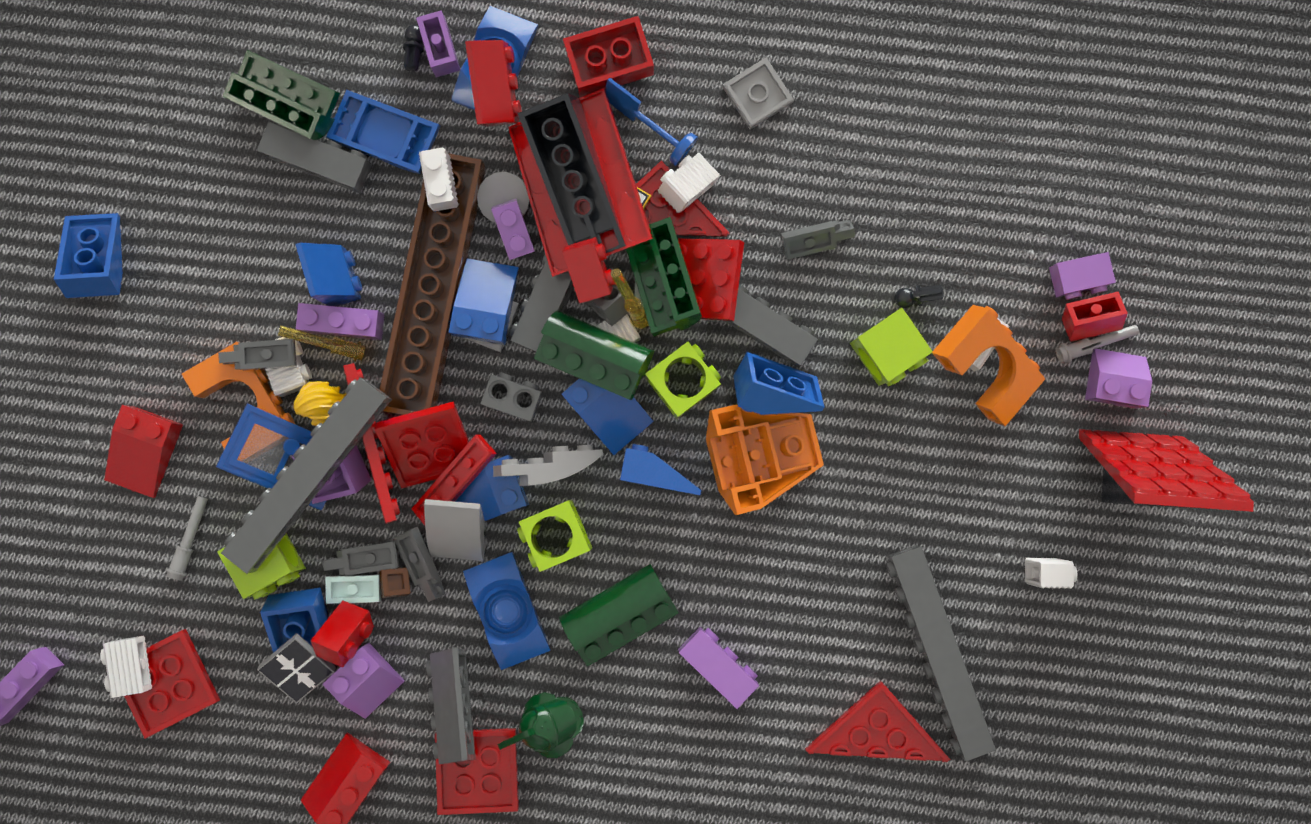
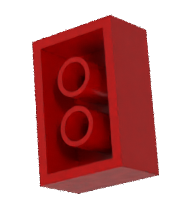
M639 16L563 38L566 55L580 97L602 88L605 89L609 78L619 85H624L654 75L653 60Z

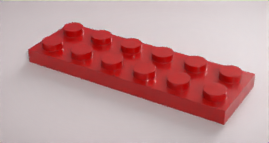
M354 363L343 366L348 385L355 379L364 378L362 370H356ZM374 421L363 435L362 440L385 524L396 521V515H400L396 498H390L389 490L393 489L389 472H383L382 465L386 464V459L382 446H376L375 439H378V435L375 431Z

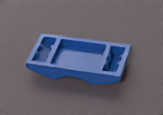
M490 6L477 28L474 41L504 40L508 43V47L512 46L514 53V62L511 63L512 74L515 73L518 78L538 29V24ZM467 58L461 67L451 100L475 111Z
M346 90L334 117L335 120L326 137L342 146L375 157L395 167L421 174L422 167L419 152L431 150L441 126Z
M513 552L463 571L472 601L484 626L488 643L501 670L551 651Z

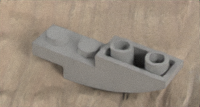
M593 445L577 446V451H568V446L552 447V452L543 453L544 458L527 459L528 464H518V459L502 460V465L493 466V477L519 476L520 486L558 481L594 463L603 455V449L593 450Z

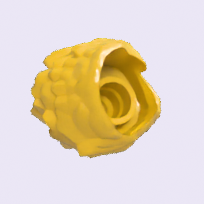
M308 382L302 386L294 400L295 413L312 419V426H317L319 423L323 424L330 416L328 414L329 409L335 402H341L346 393H339L340 387L329 386V382Z

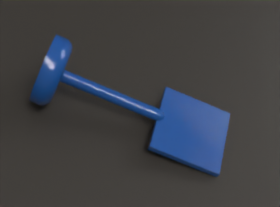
M611 78L608 79L605 91L609 103L632 121L637 117L676 148L670 156V162L677 167L693 148L698 137L693 133H688L679 142L638 111L641 104L640 100Z

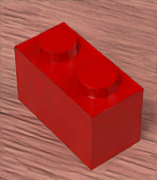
M594 237L565 246L562 253L579 303L610 295L613 289L612 285H615V279L612 270H607L604 260L607 259L603 244H598L597 238Z
M1119 292L1067 303L1062 322L1071 342L1122 330L1128 313Z
M342 600L310 640L316 656L343 668L348 660L355 656L358 647L364 639L368 638L372 633L374 625L370 612Z

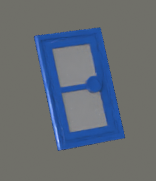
M247 403L216 467L265 488L272 489L278 481L276 479L278 473L284 467H289L294 461L292 455L295 454L300 446L303 444L307 445L312 439V431ZM311 501L309 506L322 510L326 501L314 504Z

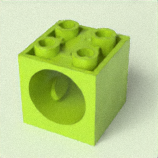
M900 308L849 343L878 386L886 383L889 387L907 376L904 371L908 369L911 372L929 361L926 356L933 352L903 308Z
M686 342L645 373V379L676 419L680 418L721 385L719 382L720 374L712 365L707 367L703 361L705 355L696 344L691 346L689 342ZM678 362L686 365L694 364L703 375L699 385L702 390L690 398H687L688 395L678 394L675 396L668 390L665 384L669 379V372L667 370Z
M568 500L519 521L521 526L517 528L522 543H528L531 550L530 553H527L532 567H538L539 572L586 553L593 548L573 500ZM555 516V520L562 523L567 522L570 526L573 538L570 537L567 544L569 550L566 553L552 555V552L546 549L542 550L538 545L536 535L542 526L540 522L546 517Z
M287 533L257 571L246 574L222 555L221 552L224 548L217 551L243 599L253 597L254 600L261 597L264 598L277 591L276 585L279 587L300 578L299 572L306 569Z

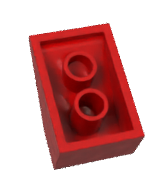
M121 405L112 429L104 480L155 498L183 424L135 406Z

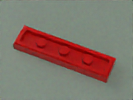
M475 435L411 508L412 511L425 525V499L455 502L497 453L481 435Z

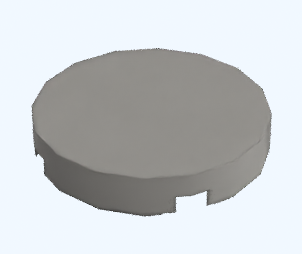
M506 171L495 172L486 177L479 186L477 195L478 206L482 214L492 222L496 223L491 210L493 206L517 198L523 215L527 211L529 204L525 183L515 174Z

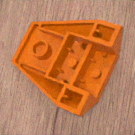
M738 405L709 411L706 443L718 491L735 515L762 509L824 466L811 414L784 413L761 415L755 412H747L738 407Z

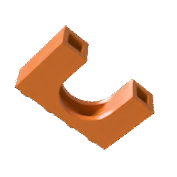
M972 305L933 350L932 354L946 370L963 375L982 352L990 347H994L999 356V371L994 382L975 404L988 420L1006 426L1043 383L1045 377L1039 371V365L1025 354L1026 349L1013 339L1012 331L997 319L998 314L996 311L988 306L984 308Z
M235 342L220 352L234 351L233 345H238L240 342ZM216 353L182 373L194 397L205 398L230 383L244 382L253 390L257 399V408L295 424L292 416L288 412L285 413L280 405L283 403L281 397L275 396L274 391L267 382L270 380L264 369L236 370L235 364L223 365V363H219V354ZM254 424L237 460L248 463L289 438ZM230 437L221 442V444L223 445L224 449H225V447H226V445H227V443H228Z

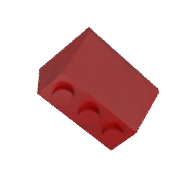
M504 40L465 41L477 124L493 127L519 123L517 113L522 112L520 101L516 100L515 97L518 81L516 74H512L511 63L514 62L512 46L508 47V43Z
M347 732L302 797L301 802L317 824H349L391 762Z

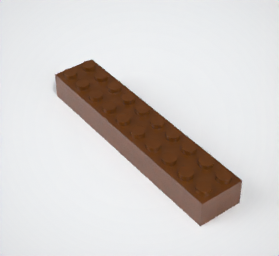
M448 153L451 157L452 172L455 178L453 181L455 182L454 186L459 204L457 208L433 211L427 202L423 179L380 390L392 399L383 412L405 415L437 406L451 339L449 328L453 306L469 252L478 208V190L483 182L486 169L481 159Z

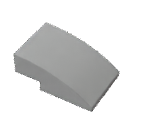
M425 499V529L430 556L483 561L486 539L484 535L485 520L481 505Z

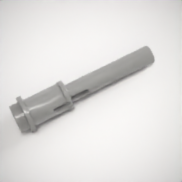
M1132 325L1091 340L1084 338L1070 344L1062 343L1056 348V356L1061 363H1071L1072 359L1091 354L1093 349L1138 335L1139 329L1136 325Z
M198 496L181 544L180 546L176 545L170 567L165 569L167 571L166 576L182 581L183 577L187 576L185 571L193 553L191 546L206 507L207 498Z

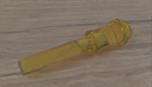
M612 270L611 277L625 300V309L630 315L631 324L640 329L647 327L649 324L641 300L634 296L621 270Z
M280 326L278 336L330 349V353L353 358L354 362L356 360L362 361L366 348L365 345H361L360 341L357 344L334 337V340L284 326Z

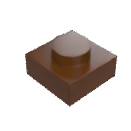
M407 568L386 569L379 572L382 598L408 596L410 594Z

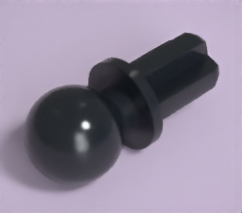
M412 24L405 30L407 42L403 44V49L405 50L403 65L407 71L418 70L420 54L424 51V47L421 45L423 39L419 26Z
M917 285L916 291H912L910 288L899 289L895 294L894 300L901 308H909L916 301L919 306H922L926 302L942 300L944 292L941 285L921 288L920 285Z

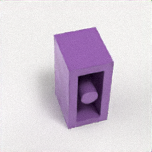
M442 10L417 17L429 64L434 75L439 77L460 71L448 24Z
M517 198L493 206L491 210L509 260L534 252V246Z
M1109 252L1064 261L1049 267L1056 298L1065 296L1066 300L1081 297V292L1091 290V294L1108 291L1107 286L1116 283Z

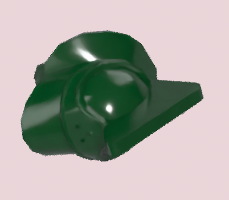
M546 692L534 695L525 704L519 724V734L497 744L498 748L501 750L522 741L527 747L546 758H559L570 750L573 739L582 731L584 725L582 710L576 701L569 697H555L554 694Z

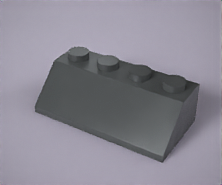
M456 647L431 653L430 660L426 662L428 677H432V688H429L428 693L430 704H434L435 715H431L432 731H436L437 742L433 743L434 758L439 759V764L476 760L466 651Z

